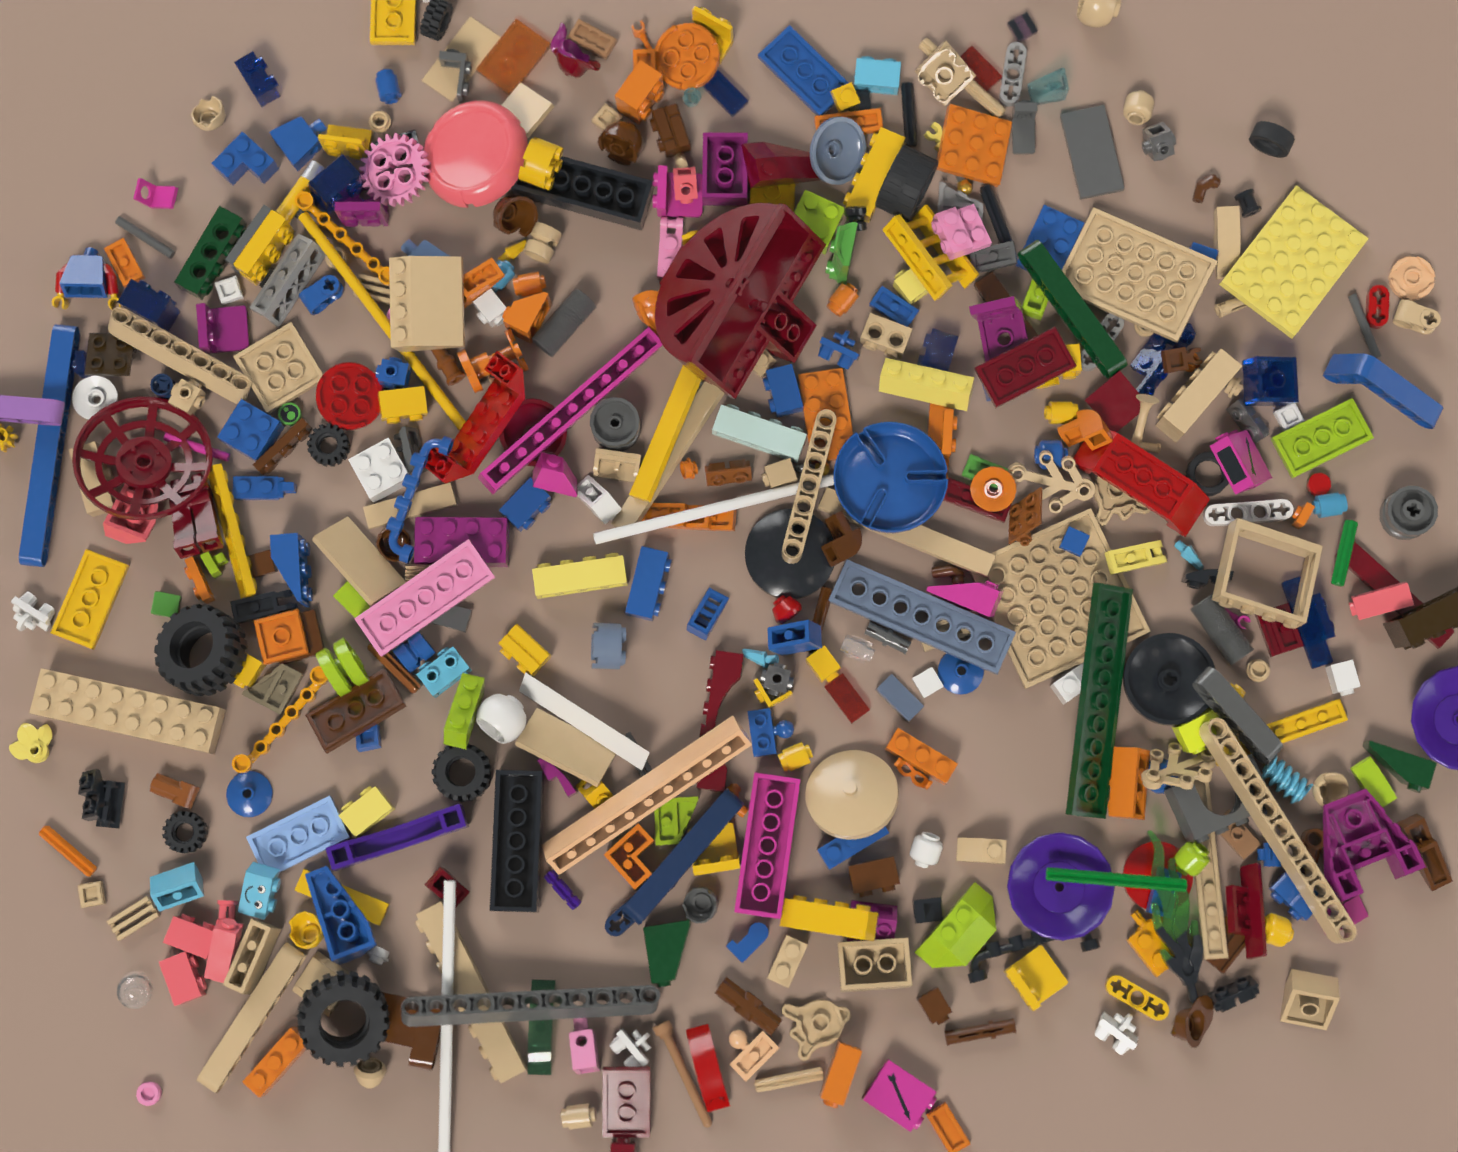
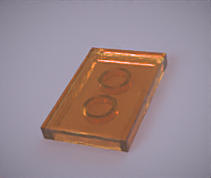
M515 19L476 68V72L510 95L520 82L523 83L544 57L551 48V43L518 19Z

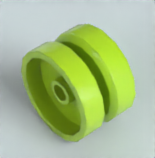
M344 637L333 643V649L337 658L327 648L315 653L324 674L340 697L352 691L348 676L359 687L369 681L361 659Z

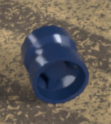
M162 373L153 377L150 386L153 393L159 398L169 400L172 396L171 390L176 382L167 374Z

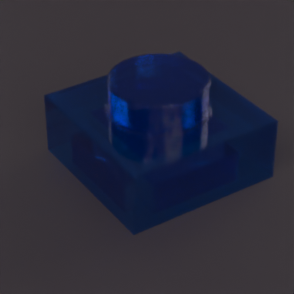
M75 351V358L72 360L74 372L81 378L90 377L91 375H85L87 353L85 351Z

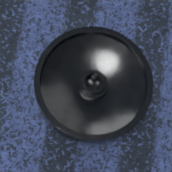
M792 508L780 509L760 519L749 533L745 545L746 567L752 580L765 593L776 598H780L783 595L786 598L789 596L794 599L805 598L822 588L832 574L834 566H830L821 547L834 539L828 527L818 517L812 515L801 559L794 564L785 562L782 558V547ZM795 525L792 527V531L795 534H801L804 532V528L800 525ZM788 547L786 549L787 554L790 556H795L799 553L795 547Z
M1177 633L1157 634L1142 641L1129 655L1123 671L1124 691L1131 706L1145 719L1165 726L1185 724L1200 716L1209 707L1192 685L1207 667L1215 668V665L1204 647L1192 638Z

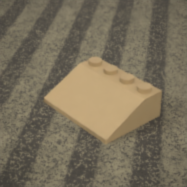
M403 256L389 258L391 348L400 352L465 347L463 257Z

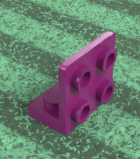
M206 303L196 304L199 348L203 352L212 354L242 351L250 346L247 307L245 305L210 309Z
M851 900V909H856L857 905L871 907L870 912L878 913L874 940L895 938L897 906ZM847 937L846 942L868 941V940H862V939H856V938Z

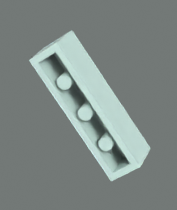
M732 404L720 406L712 428L713 435L782 459L790 458L791 462L798 464L807 438V434L803 433V429L796 426H791V428L782 426V422L772 418L769 421L762 419L760 414L748 411V414L739 411V407Z

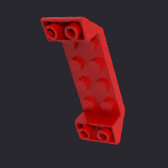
M498 351L495 352L484 369L494 376L495 380L488 387V390L455 437L450 454L446 456L438 453L439 448H433L429 452L425 468L445 484L475 473L525 399L523 369Z
M1110 430L1113 442L1093 451L1085 441L1073 457L1077 468L1088 475L1093 472L1167 520L1166 525L1184 537L1187 536L1210 500L1195 482L1117 432Z

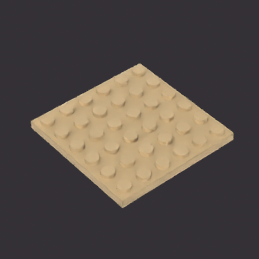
M1091 508L1032 534V541L1028 546H1022L1017 541L992 552L991 554L996 555V558L987 578L969 571L974 583H986V580L998 584V589L1004 591L995 615L991 619L994 623L1016 632L1007 653L1024 689L1084 663L1093 583L1129 588L1123 573L1110 575L1104 553L1111 551V548ZM1069 526L1090 535L1080 557L1059 548ZM1133 594L1127 643L1151 632Z

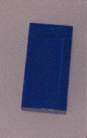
M719 70L709 82L702 86L732 118L749 104V101Z

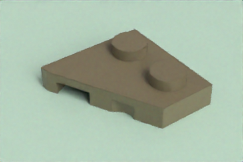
M281 664L269 675H265L258 680L259 682L251 688L244 690L242 695L283 715L304 674Z

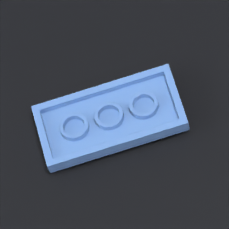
M328 796L246 838L257 862L280 869L279 873L325 851L326 847L341 843L351 838L344 822L338 816L340 813L332 796Z

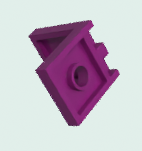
M343 172V202H335V212L343 226L356 227L358 224L378 227L381 224L388 226L389 203L385 206L381 201L373 200L374 196L368 200L360 198L361 192L366 190L362 187L366 181L361 180L359 177L365 173ZM389 179L384 182V188L389 185Z
M1014 296L969 306L971 316L978 321L985 361L1028 341L1022 305ZM1003 333H1008L1011 336V340L1007 345L999 343V336Z

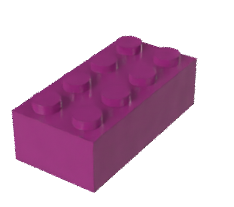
M415 517L414 563L434 564L469 539L488 567H509L510 522L507 518Z

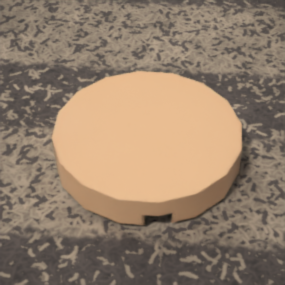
M1406 256L1398 260L1391 268L1388 277L1389 285L1394 294L1401 299L1417 301L1426 297L1435 284V272L1432 266L1420 257Z

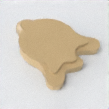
M1099 476L1095 480L1094 499L1098 505L1096 519L1099 526H1105L1114 513L1118 514L1120 520L1126 521L1134 512L1143 515L1150 512V509Z
M821 999L810 1001L803 1006H795L788 1003L782 1007V1014L796 1022V1027L792 1028L789 1034L799 1043L798 1057L803 1061L808 1060L816 1049L834 1043L841 1035L845 1023L851 1017L848 1008L839 1007L830 1001Z

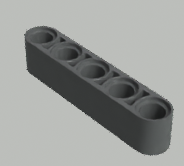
M1207 667L1194 681L1192 686L1219 718L1227 723L1230 730L1251 754L1261 763L1268 765L1283 748L1279 738L1218 670L1213 667Z

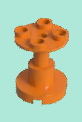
M511 329L505 330L504 332L510 346L498 352L509 360L516 358L523 372L528 371L529 368L524 358L519 359L523 355L518 344H512L516 340ZM463 349L457 353L474 392H481L483 388L479 379L491 375L484 369L495 353L487 355L484 352L469 359L466 350Z

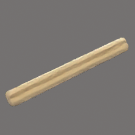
M928 38L924 39L919 45V48L927 56H930L938 48ZM972 80L964 87L994 117L1000 118L1005 113L1006 109L975 80Z

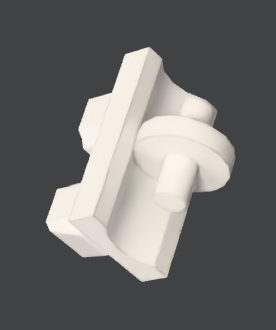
M28 591L20 598L15 596L11 601L14 604L13 611L16 612L13 619L18 621L16 628L19 631H24L26 628L33 631L37 625L47 632L51 628L50 621L55 614V609L49 604L44 603L39 610H36L33 607L38 600L35 595Z
M1104 1011L1100 1016L1095 1036L1102 1041H1105L1110 1034L1118 1038L1112 1045V1048L1120 1055H1123L1130 1048L1134 1050L1138 1037L1133 1034L1137 1027L1130 1023L1133 1018L1130 1013L1125 1017L1117 1013L1112 1018Z
M621 1029L609 1046L617 1055L626 1047L632 1055L623 1062L626 1067H640L641 1065L644 1067L650 1060L638 1046L641 1045L645 1052H647L651 1048L646 1042L650 1034L647 1032L642 1036L636 1029L631 1033L636 1039V1042H634L628 1033Z

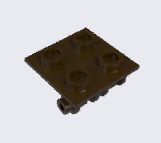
M89 333L85 375L130 376L132 355L137 352V349L113 336L111 333Z

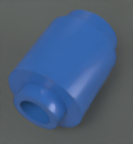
M384 69L377 72L375 82L380 101L385 102V104L398 102L402 95L397 75L394 74L392 69Z

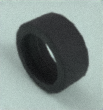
M1268 121L1257 122L1249 137V142L1255 149L1266 155L1278 158L1287 157L1295 141L1294 135L1289 130Z
M1203 452L1198 454L1188 464L1186 477L1195 482L1207 496H1214L1220 493L1229 482L1222 469L1221 480L1213 487H1205L1197 481L1195 470L1200 463L1212 461L1220 467L1213 452Z

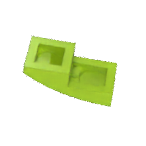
M1370 756L1350 768L1358 785L1362 789L1366 788L1382 808L1397 799L1385 776Z

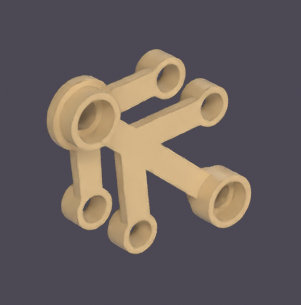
M1044 450L1039 454V460L1042 465L1046 466L1051 476L1027 471L1025 466L1019 462L1011 464L1008 468V472L1013 476L1015 482L1027 480L1048 485L1042 489V500L1061 489L1070 491L1059 499L1053 498L1049 501L1048 507L1052 513H1059L1064 505L1075 499L1081 501L1089 500L1095 493L1094 483L1088 478L1081 477L1075 466V460L1071 456H1064L1061 460V465L1064 470L1070 473L1074 482L1064 480L1053 461L1052 453L1048 450ZM1044 455H1049L1050 459L1048 461H1043L1042 457ZM1071 460L1072 465L1067 467L1064 465V462ZM1015 471L1022 472L1019 477H1015L1013 474ZM1082 487H1087L1088 491L1086 493H1081L1080 489ZM1053 503L1060 504L1057 509L1051 507Z
M1172 742L1168 744L1167 754L1169 755L1167 768L1159 770V765L1163 762L1164 752L1159 749H1153L1150 751L1149 756L1151 762L1150 769L1142 772L1141 780L1146 788L1152 790L1159 789L1162 784L1178 786L1189 790L1193 788L1194 780L1204 783L1211 781L1213 773L1211 769L1215 767L1216 760L1209 749L1205 748L1204 751L1198 753L1197 757L1177 764L1182 746L1179 743ZM1196 766L1201 767L1198 771L1188 770Z

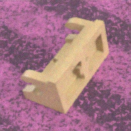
M596 448L593 476L634 482L641 467L642 456L641 454Z

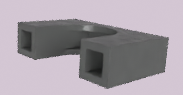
M1247 755L1251 763L1257 770L1258 774L1264 781L1253 755ZM1236 766L1237 773L1241 775V768ZM1195 785L1189 790L1174 786L1164 791L1186 842L1195 840L1198 844L1210 839L1208 834L1212 832L1219 835L1229 831L1228 825L1235 823L1238 827L1249 822L1248 817L1250 814L1236 792L1235 804L1230 813L1227 815H1217L1205 807ZM1249 786L1250 793L1254 795L1253 787ZM1262 806V812L1266 815L1267 809L1265 806Z

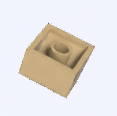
M1291 969L1285 984L1280 1022L1327 1030L1340 999L1338 978Z

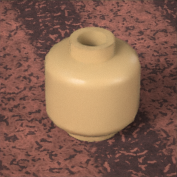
M1142 90L1128 94L1123 109V115L1128 122L1134 125H1141L1149 121L1154 108L1153 97Z

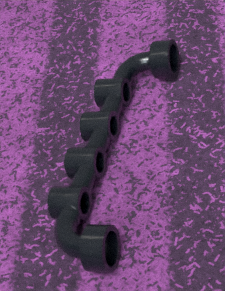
M1032 931L1030 932L1031 937L1022 939V935L1008 938V944L1000 945L999 941L986 944V950L978 952L972 958V973L967 974L970 984L988 979L986 970L980 969V964L983 960L1041 945L1056 939L1041 937ZM1090 932L1082 937L1084 939V942L1080 943L1082 952L1100 948L1098 938L1093 939Z

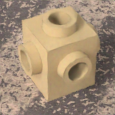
M181 379L179 383L173 386L171 390L172 396L168 403L192 415V413L195 414L197 409L204 405L206 393L200 389L202 385L192 379L188 382Z

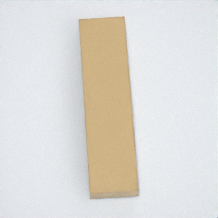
M451 482L415 492L411 508L407 512L405 520L456 506L457 502ZM397 497L363 507L370 530L387 525L391 516L396 518L399 509L394 508Z

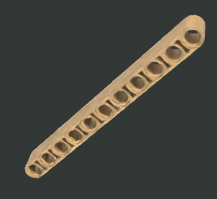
M1214 718L1203 723L1199 729L1203 742L1329 940L1336 944L1354 940L1357 935L1355 924L1227 723L1221 718ZM1211 725L1215 727L1216 735L1211 732ZM1224 745L1228 748L1229 755L1224 752ZM1236 766L1241 768V775L1237 773ZM1249 786L1253 787L1254 795L1250 793ZM1262 806H1265L1267 809V815L1262 812ZM1275 826L1279 828L1280 835L1276 834ZM1288 846L1293 850L1292 856L1288 853ZM1301 866H1303L1306 871L1305 876H1303L1301 873ZM1314 886L1318 889V897L1314 894ZM1327 907L1331 910V917L1327 914ZM1340 927L1344 930L1343 937L1340 935Z

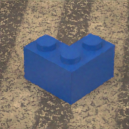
M243 131L211 163L216 171L232 186L248 170L263 184L279 170L274 159Z

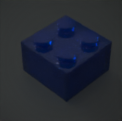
M342 154L309 181L308 185L310 194L330 214L332 211L335 212V202H344L349 197L354 198L361 192L362 179L361 174Z
M131 279L117 303L169 332L181 312L175 306L177 303L165 292L159 290L157 293L151 288V285L143 280L136 282Z
M1256 356L1242 361L1245 406H1286L1299 402L1296 357Z

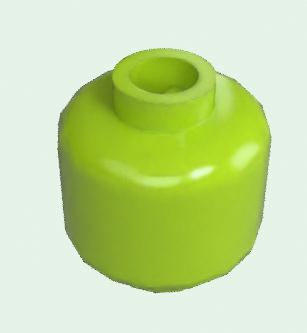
M1196 841L1186 842L1174 856L1177 864L1176 869L1184 876L1199 875L1210 861L1208 849L1202 843L1197 844Z

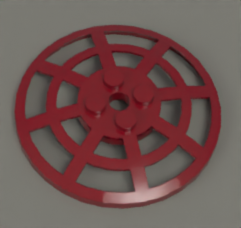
M157 397L126 398L102 408L82 427L73 447V471L79 488L96 507L108 514L123 519H159L185 508L204 489L212 470L213 451L211 440L200 420L193 413L189 415L185 411L168 403L169 400ZM148 407L147 420L132 421L118 426L112 418V415L127 409ZM158 408L179 415L189 422L190 425L179 433L173 427L156 421ZM104 421L111 432L103 439L97 453L84 450V444L90 433L97 425ZM146 428L144 437H136L129 440L125 435L127 431ZM155 429L167 432L181 439L182 442L171 440L165 445L160 440L154 438ZM196 431L200 435L205 447L206 462L193 463L191 449L186 440ZM114 439H117L122 445L117 455H105L104 453ZM181 445L186 463H172L170 452ZM81 458L95 462L96 475L101 485L91 490L87 488L81 473ZM141 459H148L150 461L149 465L144 467L139 466L138 462ZM102 463L115 465L118 476L107 482L103 474ZM205 471L199 486L188 498L184 500L177 494L188 481L191 472ZM170 472H184L180 481L173 488L165 481ZM123 483L134 487L133 498L120 494L114 488ZM157 486L164 493L155 498L143 499L144 489ZM108 492L117 500L131 504L129 513L111 509L100 503L95 497ZM167 499H170L176 505L157 513L139 514L141 505L157 504Z

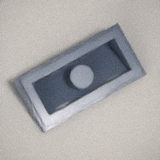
M892 674L876 688V691L907 722L924 707Z

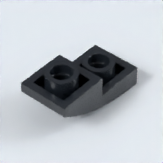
M1206 569L1188 573L1182 577L1181 582L1187 583V587L1193 589H1200L1206 586L1209 579L1211 583L1215 584L1219 569ZM1230 571L1228 583L1232 581L1234 571Z
M98 769L82 772L79 780L78 794L85 797L81 819L86 821L102 819L103 807L105 806V792L102 775Z

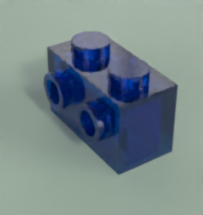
M254 51L234 62L261 108L280 97L276 89L279 84L273 74L268 76L265 69L268 66L262 56L257 58Z

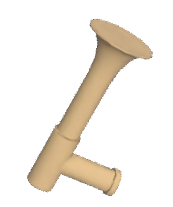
M1138 394L1136 398L1140 401V413L1131 442L1145 451L1159 453L1161 450L1160 443L1142 442L1148 413L1151 407L1160 401L1151 395Z

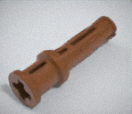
M446 349L431 350L438 361L437 368L442 370L447 379L446 383L448 386L455 385L464 379L465 373L459 370L454 356L449 355Z

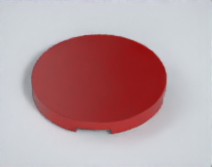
M354 362L340 363L327 370L320 378L315 394L316 405L322 417L332 426L336 425L343 430H358L368 426L378 417L380 413L378 392L384 391L383 386L378 382L375 373L368 367Z
M1161 841L1144 843L1128 855L1123 867V874L1155 876L1157 866L1179 872L1176 869L1177 864L1174 856L1180 849L1170 843ZM1181 876L1182 879L1187 880L1186 892L1177 891L1173 908L1179 906L1189 895L1193 884V876ZM1124 887L1127 895L1136 905L1144 909L1147 908L1151 889Z

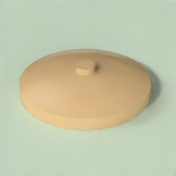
M848 750L829 756L814 769L807 782L805 798L810 816L821 830L836 838L855 840L871 836L887 825L897 809L899 789L896 777L885 761L869 752Z

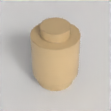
M590 1103L569 1105L567 1108L561 1109L563 1128L569 1127V1130L592 1127L593 1122L597 1120L596 1109L591 1107Z

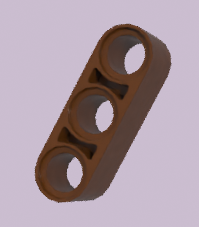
M438 1008L430 1010L433 1013L441 1012ZM441 1025L416 1027L409 1057V1066L433 1070L441 1038Z

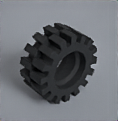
M430 0L429 6L427 5L426 12L423 14L424 18L421 20L420 34L440 41L445 35V30L449 27L448 23L451 21L450 17L453 13L451 12L453 10L452 4L444 0Z
M321 424L319 425L320 428H314V433L309 434L308 437L310 439L307 441L309 447L307 449L310 456L318 464L326 467L327 465L330 467H334V464L340 465L342 463L341 460H346V454L350 453V442L345 432L338 426H332L331 424H327V426ZM332 437L337 441L336 450L328 454L322 452L320 448L322 440Z
M179 811L177 814H172L171 818L165 821L167 824L162 828L164 830L162 837L165 838V844L172 851L193 853L196 849L202 847L201 844L203 842H206L205 835H208V830L205 827L207 825L202 821L203 818L196 813ZM184 823L190 824L193 828V836L188 841H181L177 837V829Z

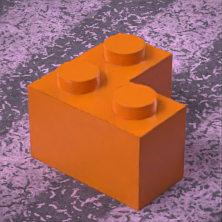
M639 823L604 854L634 890H637L652 875V872L638 857L655 842Z

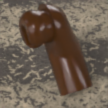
M952 565L932 567L933 578L948 576L952 578L953 584H964L965 574L960 569Z

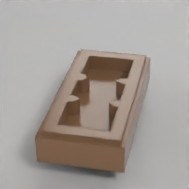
M580 19L577 20L568 35L569 40L607 60L617 43L616 38Z
M1228 809V810H1227L1224 814H1222V815H1227V814H1229L1231 810ZM1235 823L1228 825L1230 830L1220 834L1242 860L1247 858L1261 845L1244 824L1238 827Z

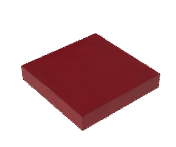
M1121 371L1085 399L1092 410L1100 415L1109 430L1118 432L1140 413V401L1136 398L1139 392Z

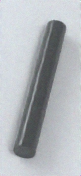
M121 216L116 219L115 224L171 259L175 255L174 250Z
M1357 294L1350 295L1348 299L1370 354L1375 358H1379L1381 353Z

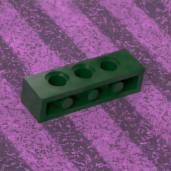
M219 206L174 283L180 289L200 300L208 296L213 288L212 283L216 276L219 277L224 270L226 257L247 229L244 219ZM222 232H229L226 238L219 239ZM217 250L215 257L208 258V254L211 251ZM206 269L204 276L197 277L198 271Z

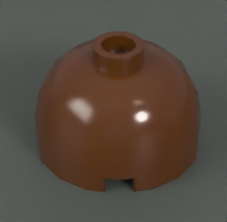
M615 121L610 123L598 137V145L602 152L605 149L609 153L607 156L609 159L627 166L631 162L635 163L640 157L643 150V138L634 124Z

